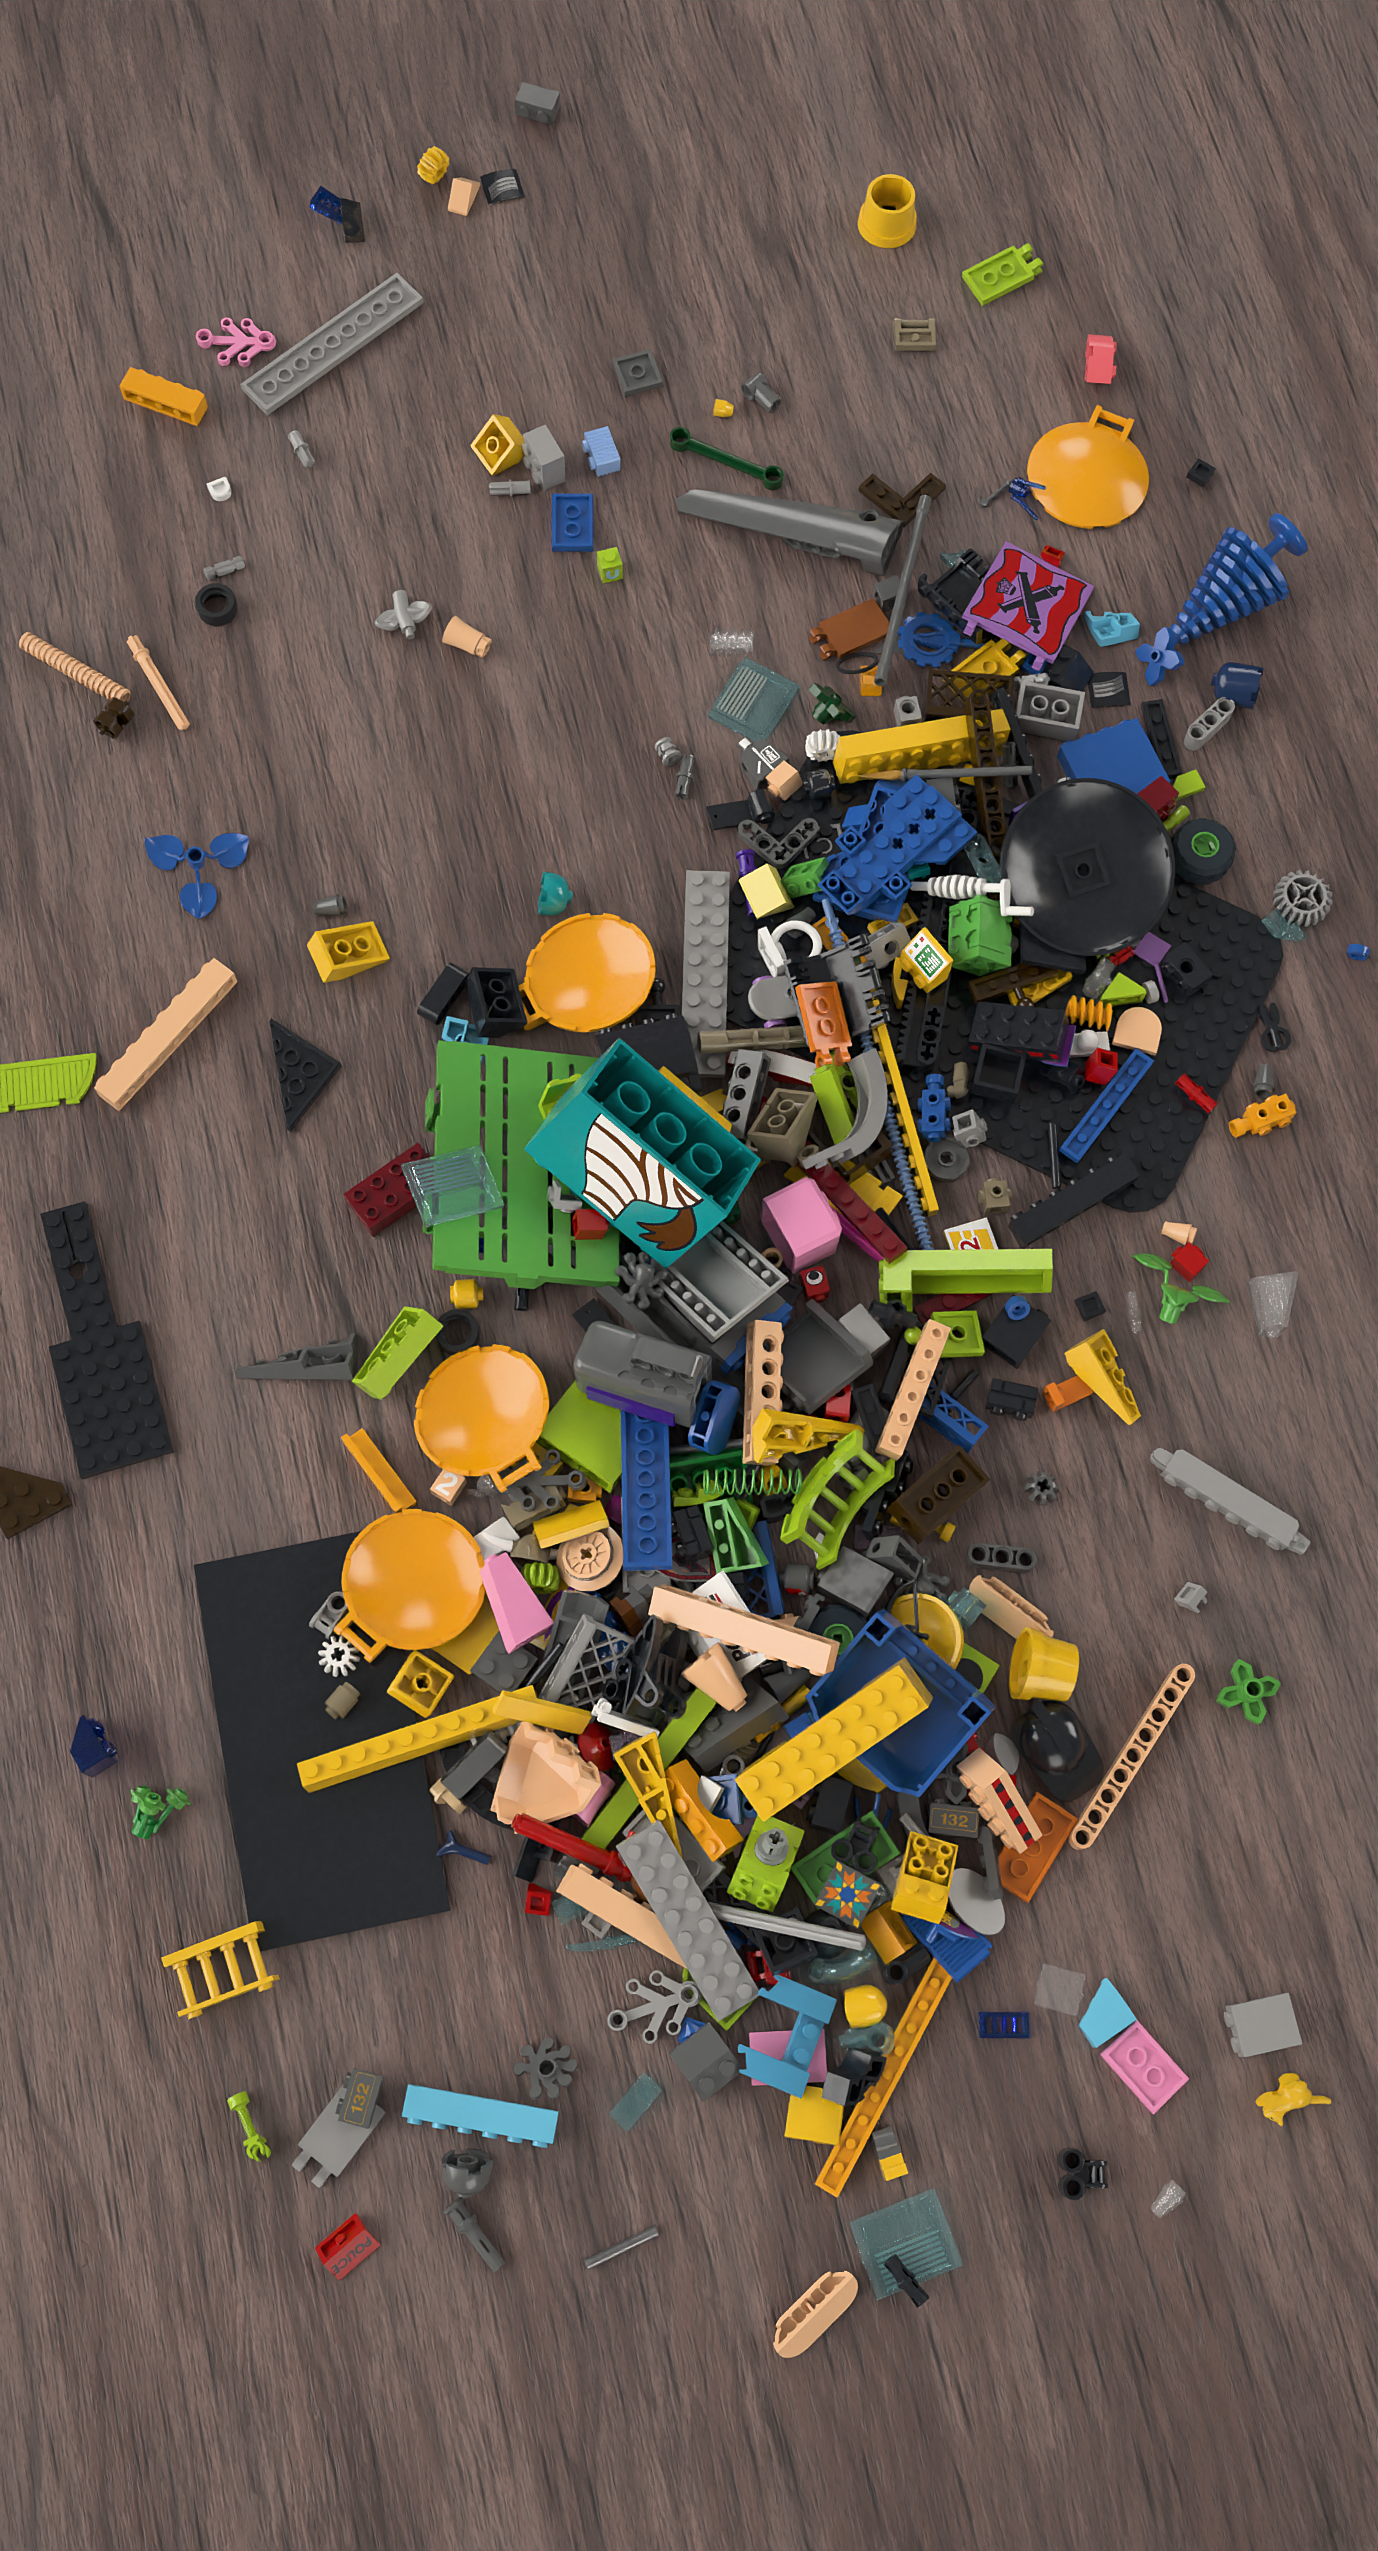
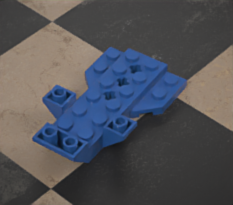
M916 774L884 803L883 829L868 843L852 826L835 840L848 861L837 871L833 870L818 883V886L847 915L866 909L881 894L896 901L912 886L903 876L906 871L913 865H923V863L945 865L977 836V831L962 818V814L932 785L928 786ZM928 815H934L935 819L932 820L931 818H929L927 820ZM911 830H918V834H911ZM896 844H902L901 849H899L898 847L897 849H895L894 846Z
M879 779L874 786L867 805L848 808L842 829L847 830L852 826L868 843L883 829L884 803L908 781H902V779ZM911 830V834H918V830ZM896 844V845L894 846L895 849H897V847H898L899 849H901V848H902V844H899V845ZM843 852L826 858L829 865L821 877L822 880L833 870L837 871L848 861ZM904 873L903 876L910 882L907 874ZM823 890L814 893V901L822 903L823 899L829 898L835 910L844 912ZM908 890L896 901L881 894L866 909L852 915L873 921L880 919L897 923Z

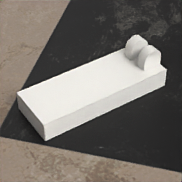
M601 1698L597 1705H594L591 1714L597 1716L599 1722L640 1736L655 1731L658 1738L660 1731L657 1728L612 1711L611 1704L605 1698Z

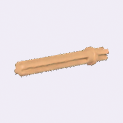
M137 635L134 637L129 636V640L126 642L134 654V660L138 661L177 728L181 731L188 729L190 723L150 658L149 650L144 648Z

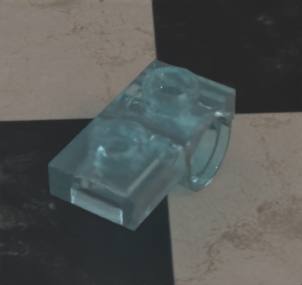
M883 2021L863 2030H860V2028L848 2029L845 2031V2035L839 2036L841 2047L847 2051L848 2048H859L868 2045L877 2054L887 2055L894 2048L895 2037L893 2028L887 2023L884 2024ZM884 2035V2045L876 2047V2039Z

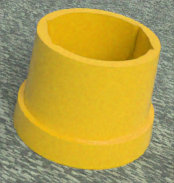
M894 174L882 175L875 178L868 187L866 199L858 217V229L862 237L874 246L880 248L902 246L911 240L916 231L915 190L912 184L902 176ZM883 206H893L895 210L883 209Z
M1029 1627L1023 1628L1015 1642L1010 1661L1008 1684L1011 1697L1020 1700L1038 1698L1062 1702L1067 1701L1074 1690L1078 1675L1079 1652L1077 1646L1045 1636L1041 1631Z

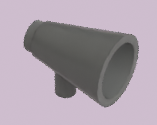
M782 1660L784 1672L761 1678V1687L781 1705L810 1679V1674L806 1668H793L787 1665V1661Z

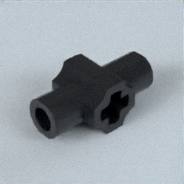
M898 1299L888 1301L887 1304L873 1300L869 1306L868 1313L879 1317V1322L882 1323L884 1328L892 1330V1328L902 1325L912 1329L916 1324L917 1315L908 1312L907 1307Z

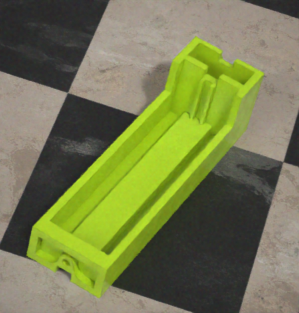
M1052 1249L907 1250L890 1264L885 1259L879 1260L880 1302L887 1304L888 1301L898 1299L907 1307V1311L912 1313V1294L1051 1293L1053 1272Z

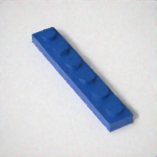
M1135 1049L1059 1151L1078 1164L1151 1067L1154 1060L1138 1049Z

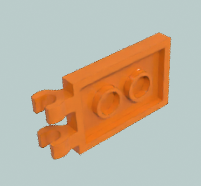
M837 982L801 984L796 986L795 990L810 1052H816V1067L832 1064L829 1050H835L833 1057L835 1066H843L844 1063L851 1062L847 1048L851 1047L852 1043Z

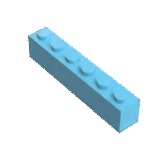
M408 2084L402 2117L408 2118L407 2123L422 2125L423 2121L433 2122L432 2127L447 2130L448 2125L458 2127L457 2132L472 2134L473 2130L483 2131V2137L497 2139L498 2134L508 2136L507 2141L522 2143L523 2139L533 2140V2146L547 2148L548 2143H554L559 2115L557 2110Z

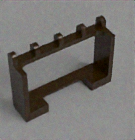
M844 1091L850 1106V1096ZM818 1100L816 1102L814 1112L820 1108ZM850 1106L851 1112L855 1120L857 1113ZM809 1129L807 1139H810L814 1145L818 1146L819 1152L827 1149ZM881 1131L871 1144L876 1149V1152L848 1172L838 1160L831 1162L828 1159L832 1164L831 1167L840 1173L848 1185L892 1155L893 1144Z

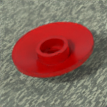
M598 1723L588 1724L583 1733L578 1735L579 1753L586 1763L591 1761L598 1768V1771H606L613 1767L616 1762L613 1755L618 1750L616 1741L611 1732L603 1725Z

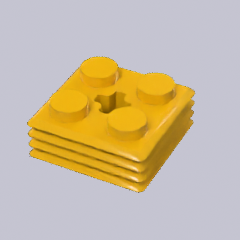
M414 1650L398 1672L387 1693L427 1718L434 1711L453 1680L454 1675L417 1650ZM420 1679L424 1681V1687L421 1689L417 1687V1682Z

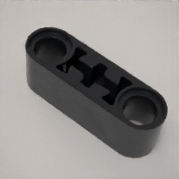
M450 962L420 1003L417 1014L438 1025L465 988L469 972Z

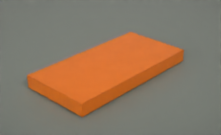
M1035 1792L1027 1808L1042 1836L1021 1854L1013 1847L1009 1849L1005 1844L998 1853L1002 1887L1026 1903H1029L1078 1821V1818L1038 1792Z

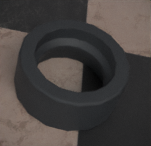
M208 584L202 587L195 597L197 612L201 620L206 624L212 626L225 625L234 619L237 613V602L233 591L224 584ZM213 597H223L229 602L228 606L220 612L212 613L204 608L205 603Z
M455 1309L447 1311L438 1319V1322L443 1327L436 1334V1340L443 1351L454 1355L477 1345L480 1333L478 1323L473 1315L465 1310ZM452 1320H463L470 1326V1338L462 1345H452L444 1338V1328Z

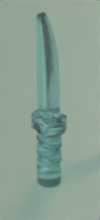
M628 1934L613 1938L609 1935L605 1936V1940L567 1944L565 1948L579 1952L606 1948L611 1950L619 1945L637 1943V1939Z

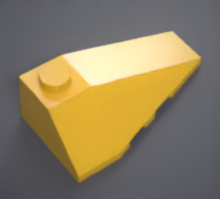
M1104 1329L1079 1342L1064 1353L1067 1363L1073 1368L1075 1373L1128 1425L1133 1424L1141 1416L1132 1391L1124 1385L1123 1377L1125 1373L1123 1369H1118L1114 1359L1118 1356Z

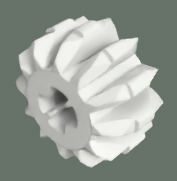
M821 729L818 732L813 731L812 734L807 736L805 749L807 756L811 760H818V762L834 760L840 735L836 731L830 732L829 729L826 731Z
M342 1635L339 1638V1642L332 1636L331 1645L323 1642V1646L327 1650H320L318 1652L320 1656L325 1657L319 1661V1664L321 1666L326 1665L324 1669L326 1673L333 1670L334 1677H338L340 1670L344 1676H347V1667L353 1671L356 1669L352 1661H360V1658L354 1655L359 1650L356 1647H352L353 1644L349 1641L345 1643L346 1638ZM341 1651L342 1654L345 1652V1654L342 1655L341 1661H338L335 1658L337 1656L336 1652Z

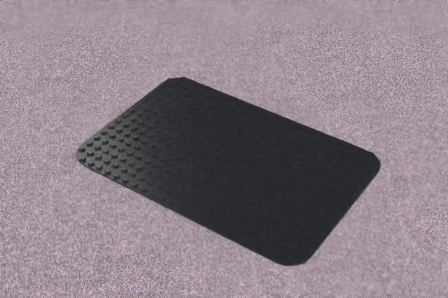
M855 730L837 731L836 733L840 735V737L859 734L861 732ZM807 756L798 772L802 781L806 780L808 772L825 769L829 774H833L835 791H832L830 797L812 800L808 793L804 794L803 787L801 786L788 799L781 802L775 817L766 829V832L779 843L806 818L816 820L820 827L816 838L806 847L809 859L805 858L803 850L787 867L777 869L781 879L793 865L823 857L827 858L842 852L835 842L839 837L837 828L832 829L830 825L840 823L842 829L848 808L867 805L874 786L879 779H866L855 783L840 784L833 760L818 762V760H811ZM960 777L952 778L953 785L975 790V786L959 781ZM926 778V779H922V780L926 783V780L938 779V778ZM1002 797L1007 831L1011 811L1020 805ZM968 803V808H972V803ZM987 804V808L990 811H994V807ZM978 816L977 836L974 839L968 876L977 877L978 879L983 878L987 881ZM989 825L990 830L996 833V827ZM827 838L831 841L832 849L829 853L821 854V852L829 850L830 844L825 840L818 842V839ZM796 839L788 842L792 848L800 846V842ZM761 840L758 846L765 849L770 844L766 840ZM784 850V853H783L780 857H778V856L776 855V860H777V861H778L779 859H782V860H783V859H784V854H785L787 851ZM755 852L753 859L757 869L765 864H769ZM1085 865L1078 866L1077 871L1079 875L1086 876L1088 873L1087 867ZM995 867L996 873L1000 875V868ZM739 877L729 894L726 1020L743 1029L764 1028V1024L768 1020L760 1018L751 1010L748 1002L749 990L753 986L752 983L755 979L762 976H772L758 949V930L767 927L770 935H772L778 926L803 911L806 907L813 909L816 917L810 923L811 926L826 915L822 903L814 901V893L791 898L794 905L793 909L759 919L748 916L746 897L739 882ZM1175 877L1167 907L1149 932L1171 945L1166 954L1186 942L1213 974L1206 986L1190 997H1187L1185 993L1178 990L1173 979L1163 972L1160 962L1159 967L1168 997V1002L1165 1003L1155 966L1139 956L1133 954V957H1129L1128 960L1120 965H1116L1115 968L1111 967L1108 963L1109 957L1105 958L1101 955L1097 959L1096 956H1085L1086 971L1083 974L1071 972V981L1034 1003V1007L1066 1011L1068 1001L1075 995L1077 1003L1081 997H1084L1086 1005L1090 999H1093L1094 1006H1096L1119 972L1141 987L1144 982L1150 980L1154 981L1159 991V1000L1157 1002L1149 1004L1144 997L1140 1003L1112 1006V1019L1108 1031H1106L1105 1024L1098 1030L1096 1022L1089 1028L1087 1020L1080 1026L1078 1018L1074 1024H1071V1018L1068 1016L1069 1025L1076 1026L1075 1034L1081 1033L1084 1030L1108 1033L1110 1051L1116 1052L1118 1055V1071L1134 1051L1112 1045L1120 1016L1130 1008L1143 1007L1155 1013L1161 1022L1162 1031L1156 1055L1144 1053L1154 1060L1153 1064L1078 1164L1059 1151L1061 1183L1069 1186L1068 1183L1077 1177L1081 1179L1088 1175L1087 1172L1093 1167L1099 1165L1101 1168L1106 1165V1160L1113 1155L1118 1154L1121 1156L1126 1153L1139 1172L1140 1177L1136 1182L1102 1201V1203L1129 1213L1149 1211L1166 1200L1173 1191L1210 1115L1194 1100L1191 1101L1189 1096L1175 1083L1186 1073L1199 1087L1202 1086L1204 1091L1217 1101L1259 1014V1005L1264 1003L1279 973L1283 959L1281 940L1269 923L1255 914ZM915 878L913 882H926V878ZM909 888L904 904L908 903L918 918V922L907 929L908 935L912 940L918 930L924 891H912ZM832 906L834 915L839 920V928L849 939L862 934L871 935L867 927L873 920L852 914L847 915L845 912L835 910L834 906ZM1013 919L1012 922L1009 923L1011 926L1012 935H1015L1019 939L1020 928L1012 926L1014 921ZM785 932L778 941L784 949L787 960L790 958H807L813 950V941L806 932L803 936H798L797 938H793ZM947 936L942 937L944 940L948 941ZM889 943L885 945V951L888 949ZM823 944L821 954L828 951ZM1018 948L1015 953L1011 954V966L1002 970L1022 964L1020 963ZM895 959L889 962L888 966L878 969V973L883 983L882 988L891 1001V1004L888 1006L889 1009L885 1011H890L892 1022L887 1023L886 1028L895 1056L905 996L902 1008L897 1009L891 985ZM952 967L938 1054L933 1069L928 1072H921L916 1067L907 1065L898 1068L910 1110L922 1115V1112L918 1110V1098H922V1090H928L926 1087L927 1075L940 1074L944 1077V1087L941 1089H945L946 1096L948 1097L947 1087L954 1086V1065L959 1062L967 1063L968 1070L970 1071L967 1083L969 1091L960 1099H956V1097L950 1098L951 1110L946 1111V1118H950L951 1129H954L953 1116L973 1109L980 1119L983 1118L988 1129L985 1131L987 1141L980 1144L1051 1178L1048 1124L1057 1123L1058 1147L1060 1150L1061 1146L1114 1076L1106 1086L1085 1080L1083 1086L1075 1094H1071L1067 1086L1049 1080L1047 1073L1053 1065L1045 1064L1039 1060L1025 1059L1018 1095L1014 1104L970 1094L979 1054L973 1053L968 1040L978 1004H975L967 985L969 981L981 978L983 975L977 976ZM902 968L900 979L908 980L909 972L904 971ZM1181 969L1184 973H1189L1188 970ZM1008 994L985 1001L1011 1005ZM798 1016L785 1018L787 1027L802 1026ZM931 1017L930 1025H934L935 1017ZM860 1036L852 1038V1046L847 1048L851 1060L862 1054L863 1050H865L861 1048L863 1042L859 1041ZM931 1036L924 1037L928 1041L934 1040ZM874 1043L873 1047L876 1048L877 1052L880 1051L879 1044ZM809 1047L787 1049L815 1063L816 1052H810ZM925 1051L924 1060L928 1061L929 1052ZM1090 1056L1069 1058V1061L1080 1065L1085 1074V1062ZM882 1064L884 1072H886L885 1065ZM889 1084V1085H887V1089H888L887 1095L890 1096V1093L892 1092V1090H891V1086H890V1084Z

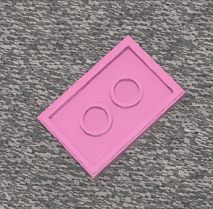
M1138 2020L1131 2023L1100 2053L1102 2058L1152 2114H1155L1189 2080L1186 2074Z
M824 2029L821 2031L807 2070L810 2073L807 2083L824 2082L826 2079L827 2064ZM793 2030L749 2033V2046L751 2049L782 2061ZM751 2078L752 2086L767 2085Z

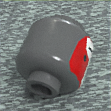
M788 1564L785 1571L780 1573V1585L784 1586L787 1594L808 1595L810 1590L815 1588V1571H812L809 1565Z

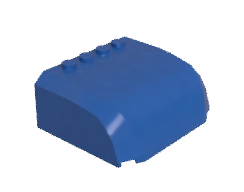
M882 1609L874 1614L837 1658L834 1670L821 1677L806 1695V1700L808 1699L814 1719L817 1721L858 1692L870 1680L905 1657L933 1699L927 1709L860 1754L856 1759L891 1790L920 1797L996 1706L900 1621Z

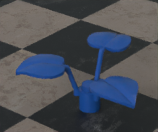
M238 833L222 834L215 837L210 843V850L214 854L211 855L207 851L203 852L201 848L196 846L190 847L184 853L181 840L173 835L145 838L147 855L157 868L165 871L173 870L177 865V861L182 862L187 858L189 866L195 870L197 884L188 883L181 889L180 902L183 908L196 919L207 916L213 910L217 901V892L213 884H201L199 869L204 866L205 858L213 860L218 858L221 866L235 868L244 861L249 844V837Z

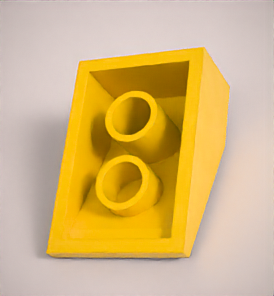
M373 921L315 931L307 944L323 983L345 979L390 960Z

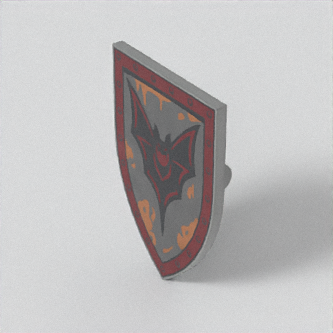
M675 1537L671 1538L672 1570H655L667 1578L683 1582H707L717 1575L713 1554L711 1557L685 1564L683 1557L679 1558L676 1553L675 1544L677 1541Z

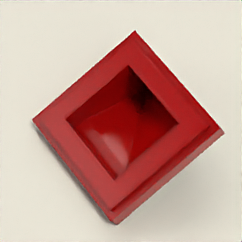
M1046 545L1040 556L1044 561L1059 567L1065 552Z
M529 1883L525 1913L549 1916L552 1892L534 1883Z

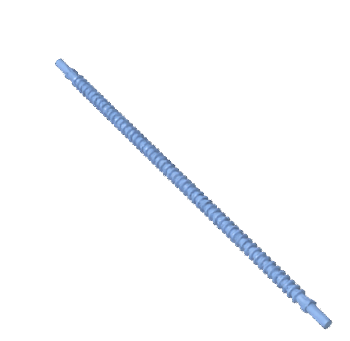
M829 898L823 899L822 905L827 919L825 923L830 930L829 936L832 937L830 941L834 943L832 948H836L845 944L842 941L844 937L840 935L842 931L838 929L839 920L834 915ZM871 1031L859 1035L861 1037L859 1041L863 1042L861 1048L865 1049L863 1053L875 1048L873 1047L874 1042L871 1041L873 1037L869 1035ZM887 1095V1109L883 1124L887 1126L885 1131L889 1132L887 1137L891 1139L889 1141L893 1144L892 1150L894 1152L892 1155L896 1156L894 1162L898 1163L896 1165V1168H899L897 1173L901 1174L899 1177L903 1181L901 1186L905 1187L903 1192L906 1193L904 1197L908 1199L906 1204L910 1205L908 1210L912 1211L910 1217H913L912 1223H915L913 1228L917 1229L915 1235L919 1236L917 1241L921 1242L919 1248H922V1250H934L930 1246L932 1245V1242L929 1241L931 1236L927 1235L929 1230L925 1229L927 1223L923 1222L925 1217L922 1216L924 1212L920 1210L922 1205L918 1204L920 1199L916 1198L918 1193L914 1191L916 1189V1186H913L915 1181L911 1180L913 1175L909 1174L911 1168L907 1167L909 1162L906 1161L908 1157L904 1155L905 1149H902L904 1144L900 1143L902 1138L899 1137L900 1131H897L899 1126L895 1125L897 1120L893 1119L895 1114L892 1113L893 1107H890L892 1102L888 1101L890 1096Z

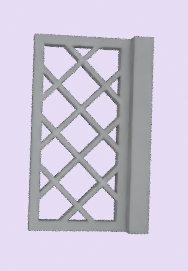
M584 1613L538 1698L557 1703L560 1695L570 1692L573 1703L566 1706L578 1708L580 1705L591 1702L594 1708V1705H597L603 1696L602 1692L592 1695L589 1685L603 1681L604 1684L608 1678L617 1679L615 1673L619 1663L617 1658L624 1657L630 1645L634 1644L635 1638L597 1622L593 1617ZM596 1629L604 1631L607 1640L594 1644L592 1636ZM620 1640L628 1642L624 1651L615 1653L612 1643ZM609 1644L612 1655L599 1659L596 1649ZM593 1650L596 1660L582 1665L580 1658L583 1653ZM614 1660L616 1665L614 1671L603 1674L601 1664ZM598 1665L601 1676L587 1680L584 1670ZM582 1671L584 1682L571 1686L569 1681L571 1675ZM587 1687L589 1697L576 1701L573 1691ZM591 1714L592 1718L588 1724L593 1723L596 1716Z

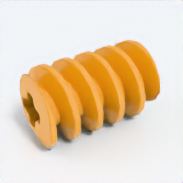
M1075 995L1071 997L1066 1007V1014L1071 1018V1024H1074L1078 1018L1080 1026L1087 1020L1089 1028L1096 1022L1098 1030H1100L1103 1024H1105L1106 1031L1109 1030L1113 1012L1111 1003H1107L1103 1008L1102 1001H1099L1094 1006V1000L1090 999L1086 1005L1084 997H1081L1078 1003Z

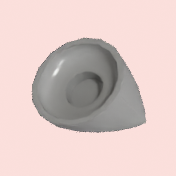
M995 1733L986 1744L984 1751L1005 1769L1008 1775H1013L1019 1765V1752L1015 1744L1008 1737Z

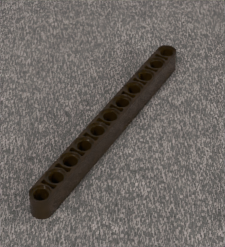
M976 689L968 696L964 703L972 768H984L981 762L987 763L988 767H998L989 696L986 691ZM973 699H977L980 705H976ZM975 720H980L983 726H979ZM978 741L984 742L986 748L981 747ZM974 777L987 883H1000L1001 875L996 873L995 867L1000 868L1001 849L1007 833L1000 777ZM984 783H988L992 790L986 789ZM987 804L992 805L994 807V811H990L987 808ZM989 825L995 826L997 833L992 832ZM992 846L997 847L1000 851V854H996L993 851ZM989 892V899L1000 901V894L998 892Z

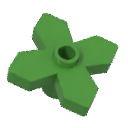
M1238 1659L1230 1671L1236 1686L1223 1687L1216 1698V1702L1226 1708L1242 1703L1245 1719L1258 1725L1262 1722L1267 1712L1261 1698L1274 1696L1281 1683L1269 1675L1260 1679L1254 1678L1252 1666Z

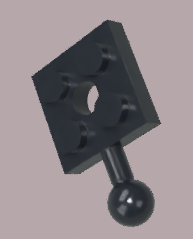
M654 978L650 990L653 1005H641L635 1011V1026L642 1025L643 1020L655 1018L656 1022L664 1020L663 1016L676 1013L677 1017L679 1016V1005H661V994L665 990V982L661 978Z

